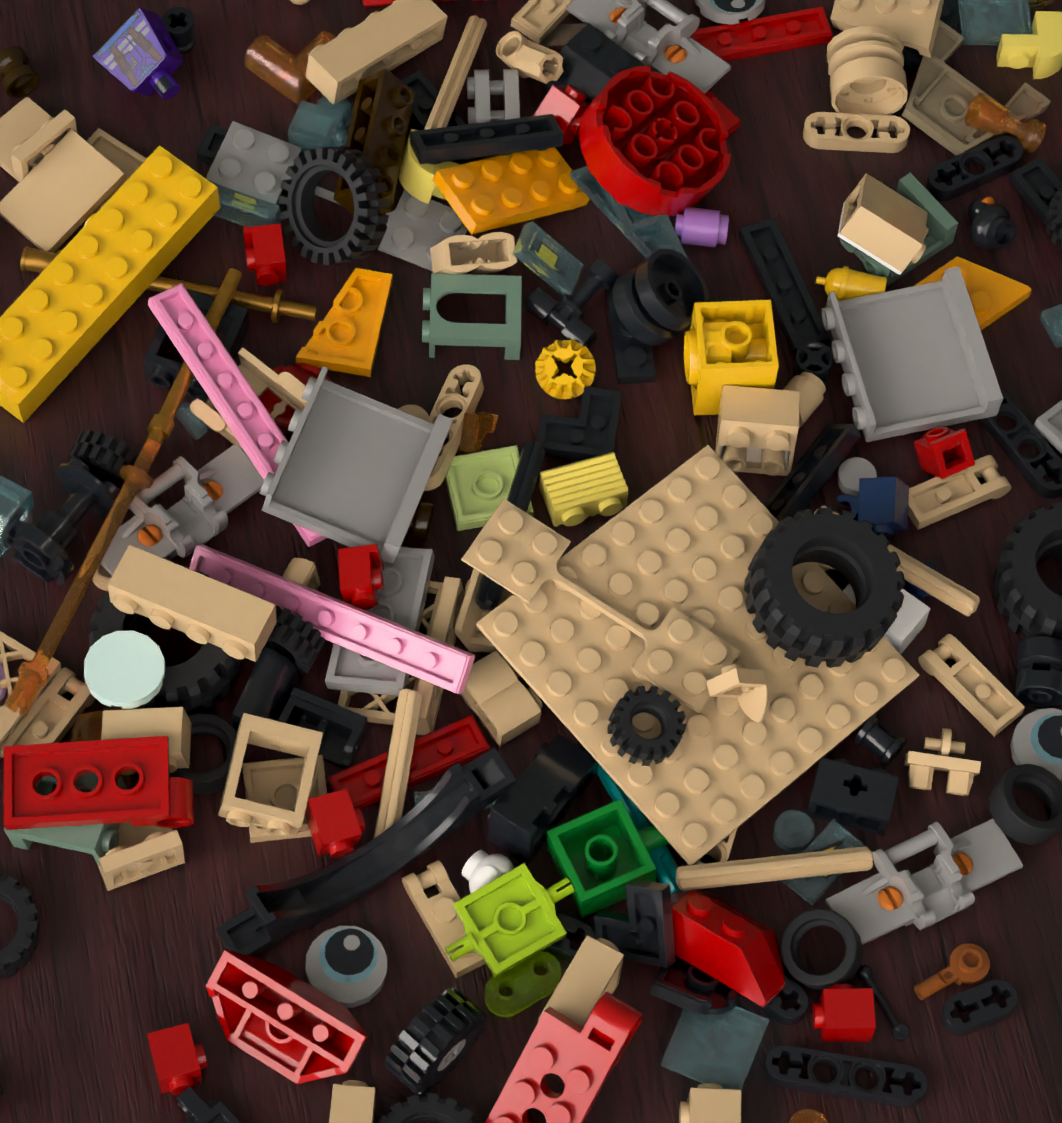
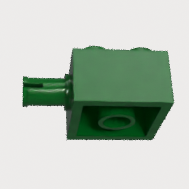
M621 799L547 831V850L562 880L567 877L570 881L569 885L572 884L575 893H571L570 896L581 918L627 899L626 884L634 878L656 882V867L649 852L669 844L653 824L638 830L634 826Z

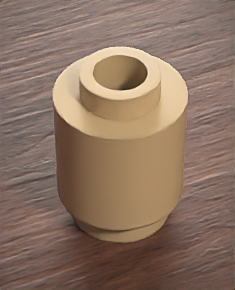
M802 372L800 375L794 376L783 389L800 391L799 427L807 421L824 399L823 394L826 391L824 383L810 372Z

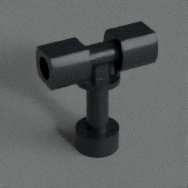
M596 258L586 269L590 277L570 300L562 297L557 302L542 289L537 288L524 303L526 310L547 326L551 322L560 329L564 340L573 339L586 346L588 350L597 340V335L593 329L581 321L585 317L581 309L601 286L609 290L616 282V279L619 278L617 273L599 258Z

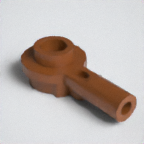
M965 943L957 946L952 951L949 964L945 969L914 986L917 997L920 1000H924L953 982L962 985L964 983L974 984L982 981L990 969V959L987 952L975 944Z

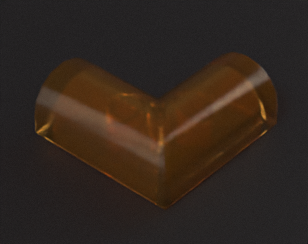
M322 31L295 56L264 34L256 38L248 48L244 59V66L300 105L317 89L305 77L310 52L317 45H325L336 37L327 31Z

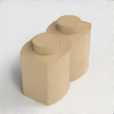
M492 232L479 238L469 235H455L444 239L430 248L433 273L466 274L471 272L477 275H493L517 263L514 236L504 232Z
M495 650L472 665L464 693L460 695L479 717L494 741L501 747L540 723V709L543 705L536 692L531 687L526 689L518 681L519 673Z

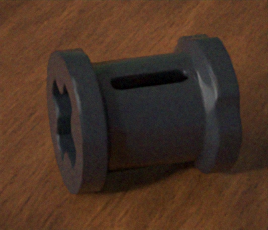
M183 7L170 8L163 14L162 21L180 54H186L195 46V36L192 31L194 28L193 14Z
M875 715L867 721L854 739L856 746H864L880 758V764L885 768L897 758L907 742L903 736L897 738L880 724V719Z

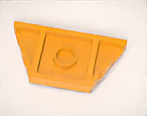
M958 256L914 285L942 281L945 269L960 267L980 330H983L1028 299L1032 291L1028 285Z

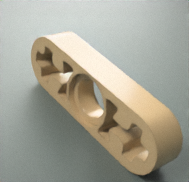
M815 112L810 114L805 120L803 139L807 145L815 149L898 153L907 145L910 127L903 118L898 116ZM856 126L862 128L866 135L862 138H853L848 135L846 130ZM816 127H823L824 134H817ZM836 127H841L839 136H835ZM874 129H877V138H872ZM888 131H895L897 138H890Z

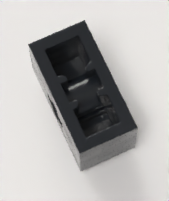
M821 757L806 816L884 836L890 820L899 777L892 776L888 771L881 768L865 769L853 766L842 758L826 759ZM850 790L856 791L857 796L850 795Z

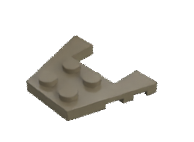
M939 20L931 58L922 57L902 114L905 119L957 156L1004 135L1047 110L1051 100L1026 82L1010 101L1003 106L946 64L947 60L961 46L964 37Z

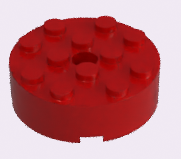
M638 66L623 70L610 79L582 115L579 139L589 172L619 204L626 205L644 214L658 217L676 216L677 213L684 214L686 207L694 208L725 175L730 163L731 154L727 153L726 138L729 134L719 111L698 87L671 71L665 75L651 71V66Z

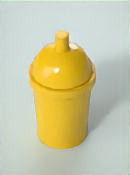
M843 266V268L832 269L826 278L817 276L815 283L825 285L827 295H829V292L835 291L837 301L885 292L887 277L849 269L848 266Z

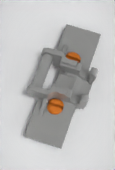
M573 0L567 6L568 12L584 23L594 26L645 66H651V71L665 75L670 71L693 83L704 94L731 70V65L690 38L698 28L700 18L694 14H686L667 0ZM649 5L677 25L666 24L659 31L644 20L646 6Z
M237 444L228 448L198 471L183 457L179 456L173 461V466L136 493L129 492L124 496L126 504L135 516L90 548V553L111 575H113L129 545L163 559L168 557L172 559L176 555L185 559L194 552L196 545H204L226 529L228 525L227 514L260 491L264 480L248 455ZM182 478L185 480V496L168 510H165L160 504H156L152 508L146 505Z
M994 819L951 839L938 822H934L928 826L927 831L885 851L878 849L872 852L873 862L879 873L827 898L826 903L830 910L837 912L854 926L860 935L862 945L903 925L908 926L913 923L919 930H922L968 908L975 902L973 891L1021 869L1023 864ZM935 845L933 853L936 858L934 864L911 875L909 870L897 872L893 866Z

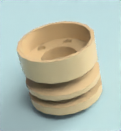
M869 25L847 29L833 37L827 45L826 55L828 74L830 75L831 103L837 113L892 115L906 103L908 90L906 73L903 70L902 41L897 33L885 27Z

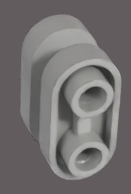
M489 69L474 70V77H467V99H474V107H468V124L520 118L518 69H503V80H489ZM490 95H503L504 110H490Z

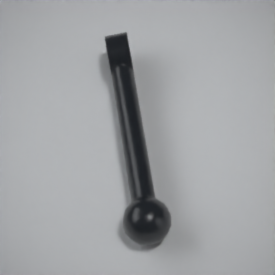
M861 965L856 972L857 977L865 981L868 988H873L876 1001L893 1027L892 1037L899 1042L905 1041L909 1035V1028L897 1020L872 978V969L868 965Z

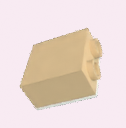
M866 173L843 203L838 237L901 275L910 262L913 264L918 262L926 249L924 239L929 230L926 227L928 212Z

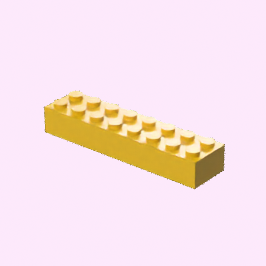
M160 145L0 317L1 407L21 422H26L221 208L217 186Z

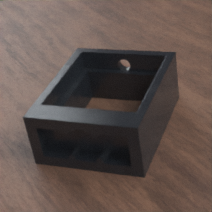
M186 289L204 317H206L215 298ZM229 303L216 332L226 335L222 344L235 362L249 331L248 308ZM161 324L143 360L145 379L160 388L172 387L183 364L162 357L170 338ZM194 376L186 393L195 399H210Z

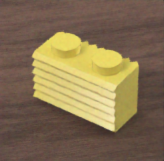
M614 452L540 472L539 489L553 526L557 527L560 524L575 526L589 516L594 517L596 514L611 516L627 505L628 486L623 478Z

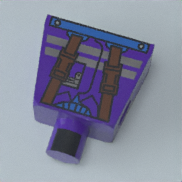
M139 7L93 55L103 67L135 93L150 96L157 91L163 100H168L174 97L180 90V85L172 74L182 64L183 57L162 19L156 12Z

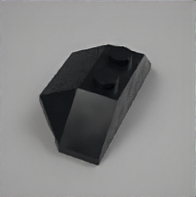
M589 23L560 24L539 43L541 46L558 52L564 58L562 62L564 72L557 81H549L547 84L540 82V84L547 90H550L552 85L567 87L568 84L573 85L587 95L585 101L589 104L616 74L628 68L645 66L641 61Z

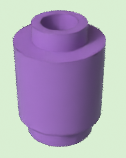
M686 207L684 214L677 213L674 236H681V244L715 248L717 244L726 245L729 215L720 214V210Z

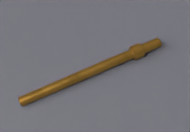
M230 268L205 317L214 332H216L243 276L237 269ZM185 361L159 414H154L147 428L149 435L139 453V458L144 462L152 463L163 440L169 438L175 426L173 419L194 378V374Z

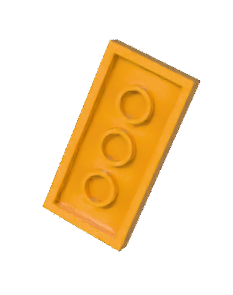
M556 147L543 151L514 152L510 155H499L437 170L432 180L471 235L587 205L591 198V194Z

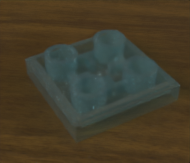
M958 0L962 36L964 37L963 44L999 45L1002 34H1032L1028 0Z
M735 1006L729 1012L719 1015H703L683 1009L662 1059L661 1066L701 1083H715L721 1085L723 1089L742 1090L770 1019Z

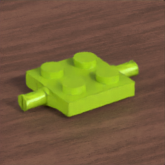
M523 863L453 903V909L464 925L465 936L449 946H445L447 954L450 955L449 958L454 963L457 959L474 950L485 960L494 977H497L566 937L567 932L556 916L554 903L571 893H575L572 884L569 885L570 881L565 877L563 880L545 889L535 881L527 866Z

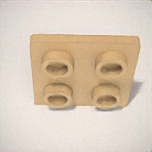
M24 98L0 118V167L20 182L71 129L77 133L75 117L65 109L55 118L51 117L30 98Z
M130 822L120 823L117 847L109 850L105 856L99 858L100 866L98 868L107 891L185 863L183 844L177 830L173 831L172 829L160 828L154 825L133 827Z

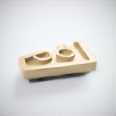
M835 0L830 19L833 28L842 31L857 26L869 25L888 28L897 33L902 41V48L907 46L917 49L920 55L931 58L944 0Z

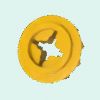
M556 339L553 344L542 349L538 360L535 361L536 379L540 387L554 398L572 399L583 394L584 386L590 387L595 378L596 365L592 354L586 346L573 339L564 341ZM555 359L561 360L563 363L573 360L571 368L577 378L574 379L571 375L568 376L565 373L560 377L556 376L559 369Z

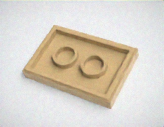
M71 129L0 201V216L40 250L55 252L127 178L119 168Z

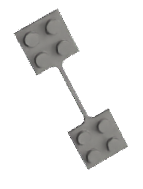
M232 121L206 179L218 187L253 198L261 204L275 208L283 190L280 188L282 180L292 179L285 172L289 166L295 165L293 160L299 156L301 148ZM316 186L314 195L339 204L334 200V192ZM404 189L396 209L386 213V215H389L388 223L386 224L387 230L378 250L433 271L430 248L448 237L466 235L468 229L453 208L431 199L429 204L424 203Z

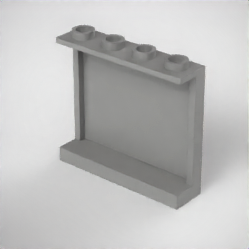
M960 267L945 269L942 281L837 301L835 291L829 292L826 306L821 310L822 322L825 330H831L834 339L832 341L833 357L836 363H841L844 371L842 375L843 389L847 397L852 396L855 406L852 409L853 421L858 430L862 429L866 442L997 416L1003 396Z
M323 366L317 379L310 377L302 395V399L307 400L304 410L296 408L288 427L289 431L294 432L290 442L282 440L274 462L280 465L276 474L268 472L259 493L266 496L262 511L349 547L377 544L383 561L394 564L453 419L438 414L435 424L417 418L325 380L328 368Z

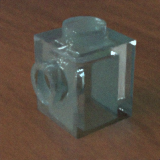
M303 100L288 128L289 143L300 147L301 154H304L309 149L344 146L348 131L343 129V113Z

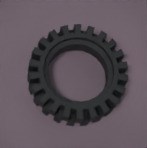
M348 146L309 149L304 152L305 155L297 156L293 160L296 166H289L285 172L292 179L282 180L280 187L288 191V195L279 196V204H287L288 211L279 212L280 219L290 220V225L284 227L283 230L286 236L296 235L290 242L294 249L302 248L300 255L304 258H311L313 263L332 265L358 261L357 259H364L369 255L367 251H373L378 246L374 239H380L384 236L385 230L378 227V224L388 223L389 215L380 213V210L383 207H389V199H380L379 193L387 191L385 182H375L382 175L379 168H370L373 161L368 156L361 157L363 152L358 149H350ZM329 171L338 173L346 180L351 189L354 202V216L351 227L338 240L329 237L322 231L314 210L316 186L322 176Z

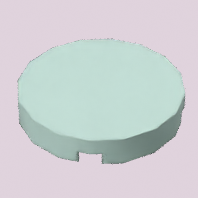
M133 630L115 631L102 636L90 647L84 659V678L90 693L100 703L110 707L114 705L122 706V709H133L146 704L159 693L163 685L165 659L159 645L147 635Z

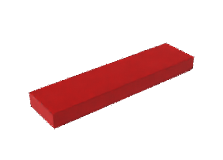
M821 6L755 18L750 21H739V24H722L696 29L690 38L726 62L830 43L833 33L824 7Z
M473 715L415 739L407 789L445 773L457 763L462 766L490 750ZM389 751L327 777V784L331 791L336 792L348 788L353 807H359L360 810L379 802Z

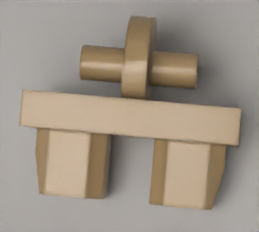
M943 728L940 739L926 737L924 742V749L936 750L938 755L908 751L905 754L904 766H909V788L930 791L934 770L949 772L946 793L968 796L974 776L980 774L981 761L949 757V753L964 755L965 743L951 741L952 730Z

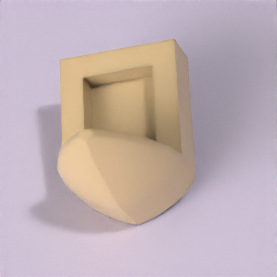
M733 664L722 668L721 675L706 681L710 697L737 698L741 709L750 719L757 723L762 722L769 698L768 683L764 669L745 668L744 664Z

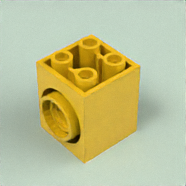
M771 300L694 303L690 331H686L684 336L685 377L687 383L691 385L694 415L719 414L723 385L774 389L779 364Z

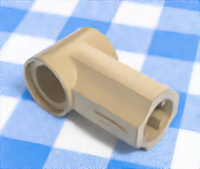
M518 31L507 33L497 44L496 55L511 69H518V76L521 78L531 77L547 84L549 81H557L564 72L562 68L564 58L558 52L527 40Z

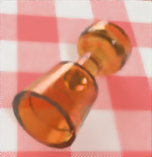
M982 92L978 93L972 100L965 118V125L995 135L1000 134L1004 130L1019 137L1018 141L1023 149L1030 153L1034 152L1041 144L1046 130V124L1038 119H1030L1024 124L1009 117L1010 110Z

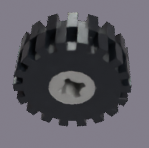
M456 987L448 988L443 994L437 995L431 1004L428 1003L422 1008V1012L410 1021L409 1027L401 1032L398 1036L400 1039L390 1048L391 1052L386 1056L385 1061L387 1062L384 1065L413 1093L419 1094V1096L423 1095L425 1091L428 1092L433 1089L435 1083L439 1084L448 1072L451 1073L455 1069L459 1060H463L468 1054V1049L474 1046L478 1040L477 1036L483 1032L488 1016Z

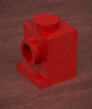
M281 223L243 227L248 271L255 270L257 284L270 286L277 282H286V260Z
M947 427L933 428L925 433L921 439L914 441L921 469L940 479L975 465L967 432L963 428L958 431Z
M371 544L338 549L340 592L344 602L363 610L379 605L378 590L384 589L382 572L384 570V562L378 545Z

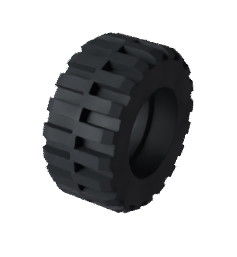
M1062 501L1051 503L1048 510L1044 506L1031 510L1028 518L1021 517L1014 524L1012 532L1008 533L995 567L993 594L994 597L999 599L997 604L999 613L1004 618L1009 616L1008 627L1015 634L1021 631L1026 635L1025 639L1033 636H1047L1062 640V596L1051 591L1043 583L1036 568L1039 563L1045 560L1062 557Z
M819 507L815 514L812 513V510L805 509L798 511L794 518H784L777 524L774 530L768 533L748 567L749 573L745 578L744 591L749 594L745 600L747 612L749 614L755 613L756 615L752 624L758 633L764 631L768 635L766 643L774 650L779 646L786 651L784 657L794 662L800 657L806 659V666L818 668L822 661H826V666L832 668L840 667L845 660L853 663L861 659L865 652H870L879 643L897 618V612L902 607L904 595L901 590L905 586V579L902 571H896L901 564L897 552L893 551L890 553L887 548L890 541L883 533L879 536L871 530L874 525L865 519L862 523L854 520L853 513L842 510L837 515L833 514L832 508ZM817 562L836 569L850 583L856 599V609L848 613L833 614L813 607L797 591L793 582L792 567L800 563Z
M199 570L196 571L197 573H200V574H202V575H205V576L209 577V575H207V574H205V573H203V572H201V571H199ZM105 593L97 602L98 612L92 613L89 623L91 633L88 635L89 647L102 636L112 632L129 630L140 632L154 623L148 617L138 613L127 614L120 611L110 602L109 594ZM207 642V644L202 645L201 649L192 658L184 663L165 667V677L159 693L148 703L133 709L183 707L188 716H191L193 712L198 710L205 714L214 709V699L223 701L229 695V684L237 683L240 676V664L243 663V659L233 658L226 654L222 648ZM116 706V707H118L120 710H125V709H122V706Z

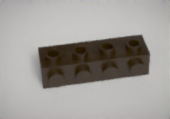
M386 68L359 80L345 144L350 149L362 151L361 157L368 156L373 161L370 168H379L382 175L375 182H385L387 191L379 193L380 199H389V207H383L380 210L382 214L391 212L394 203V194L400 174V165L406 145V136L416 93ZM339 175L334 200L354 214L351 189L346 180Z

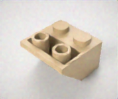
M723 385L719 406L715 453L733 472L787 476L792 468L799 428L800 391Z

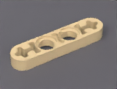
M463 364L451 370L427 422L435 424L438 414L443 415L447 409L452 407L462 409L458 416L451 418L453 421L446 436L449 441L442 446L424 491L433 490L444 481L483 394L484 385L481 373L475 366ZM459 385H464L463 390H462L463 396L461 395V390H460V386H459Z

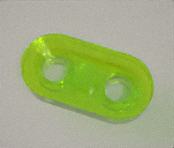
M540 951L497 977L492 976L485 987L484 998L487 1008L497 1016L510 1017L551 994L560 982V963L550 953ZM537 966H543L548 970V973L539 976L534 973L533 969ZM502 987H509L512 989L513 994L504 997L499 994L498 990Z

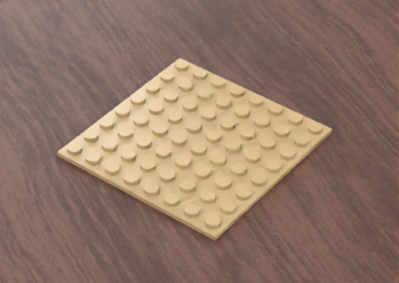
M709 445L561 557L557 562V570L563 577L646 630L657 629L671 608L674 607L739 649L740 651L731 665L744 664L745 668L764 669L769 698L762 722L757 723L750 719L741 709L737 698L710 697L700 713L679 701L681 705L678 708V712L684 711L686 718L682 724H686V729L682 735L683 738L669 758L665 757L658 764H655V761L652 760L649 766H642V759H638L633 764L628 762L631 755L625 753L621 757L617 753L620 748L618 744L612 747L610 739L613 734H608L607 727L611 722L608 720L613 709L627 691L631 689L634 693L638 686H645V691H649L651 686H656L631 670L645 649L643 638L553 580L544 582L530 603L513 594L476 623L479 630L689 865H694L920 676L884 636L870 652H865L861 659L853 663L845 660L840 667L832 668L826 666V661H822L818 668L806 666V659L800 657L794 662L784 657L786 654L785 650L779 646L774 650L766 643L768 635L764 631L758 633L752 624L756 617L755 613L749 614L747 612L745 600L749 594L744 591L745 578L749 573L748 567L768 533L775 529L779 521ZM816 562L800 563L792 567L793 582L797 591L813 607L833 614L848 613L856 609V605ZM658 687L657 694L662 695L664 691ZM671 695L668 698L671 703L676 699ZM642 712L632 718L633 729L639 736L653 739L661 734V724L652 714Z

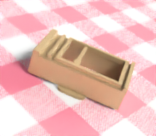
M245 348L238 352L241 362L238 368L257 396L260 398L269 389L282 400L281 403L274 405V411L270 414L273 420L278 415L284 414L287 405L294 410L296 408L304 410L307 400L302 399L306 387L302 382L288 372L276 374ZM197 398L191 403L190 410L197 418L214 431L219 432L231 443L237 444L244 451L210 399L204 403Z

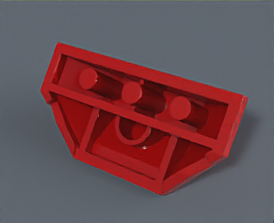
M689 890L671 895L675 955L764 1008L785 985L775 931L705 890Z
M226 949L206 984V989L209 996L213 999L216 1014L227 1041L296 1084L349 1072L368 1037V1034L345 1006L280 966Z

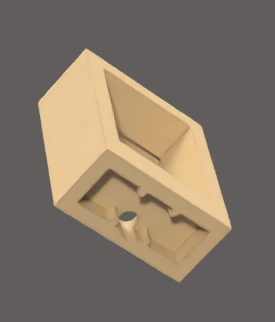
M244 713L238 727L218 816L226 818L228 823L239 827H249L250 824L265 827L268 833L275 836L288 837L290 834L297 835L303 824L323 732ZM247 743L305 757L293 811L235 797Z
M587 935L544 1010L550 1006L584 1027L591 1012L604 993L609 992L613 995L620 980L624 954L620 953L619 949L610 941L602 938L595 940Z

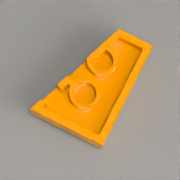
M355 268L334 299L333 306L324 320L319 321L307 345L302 347L296 355V363H306L320 369L325 366L328 370L371 377L392 287L393 274Z

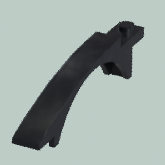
M495 748L463 767L459 763L455 764L445 772L435 787L411 811L359 849L306 875L279 883L254 885L246 890L245 893L250 908L215 928L217 935L226 949L255 957L306 925L312 929L428 852L516 784L515 777Z

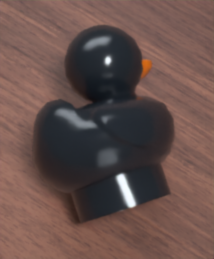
M990 196L971 202L968 207V215L972 220L971 232L969 233L971 242L982 250H991L996 247L1005 248L1010 245L1016 235V225L1011 220L1009 212L1003 206L995 204V200Z

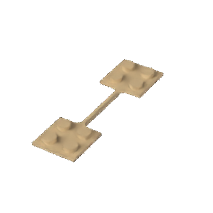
M503 499L461 560L527 603L531 602L544 582L553 580L643 638L645 649L631 670L663 691H668L671 693V696L700 713L710 698L706 681L721 675V669L731 665L740 650L674 607L671 608L657 629L646 630L563 577L557 570V562L571 541L506 499Z

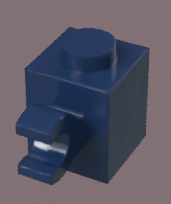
M898 477L859 478V497L849 494L837 497V502L840 504L851 505L850 513L854 514V520L862 523L865 519L874 525L871 530L878 536L883 533L886 538L893 537L894 532L907 531L909 485Z

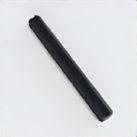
M527 442L524 444L507 497V501L526 513L545 455V449L538 442ZM483 574L475 603L479 605L481 610H494L499 604L504 587Z

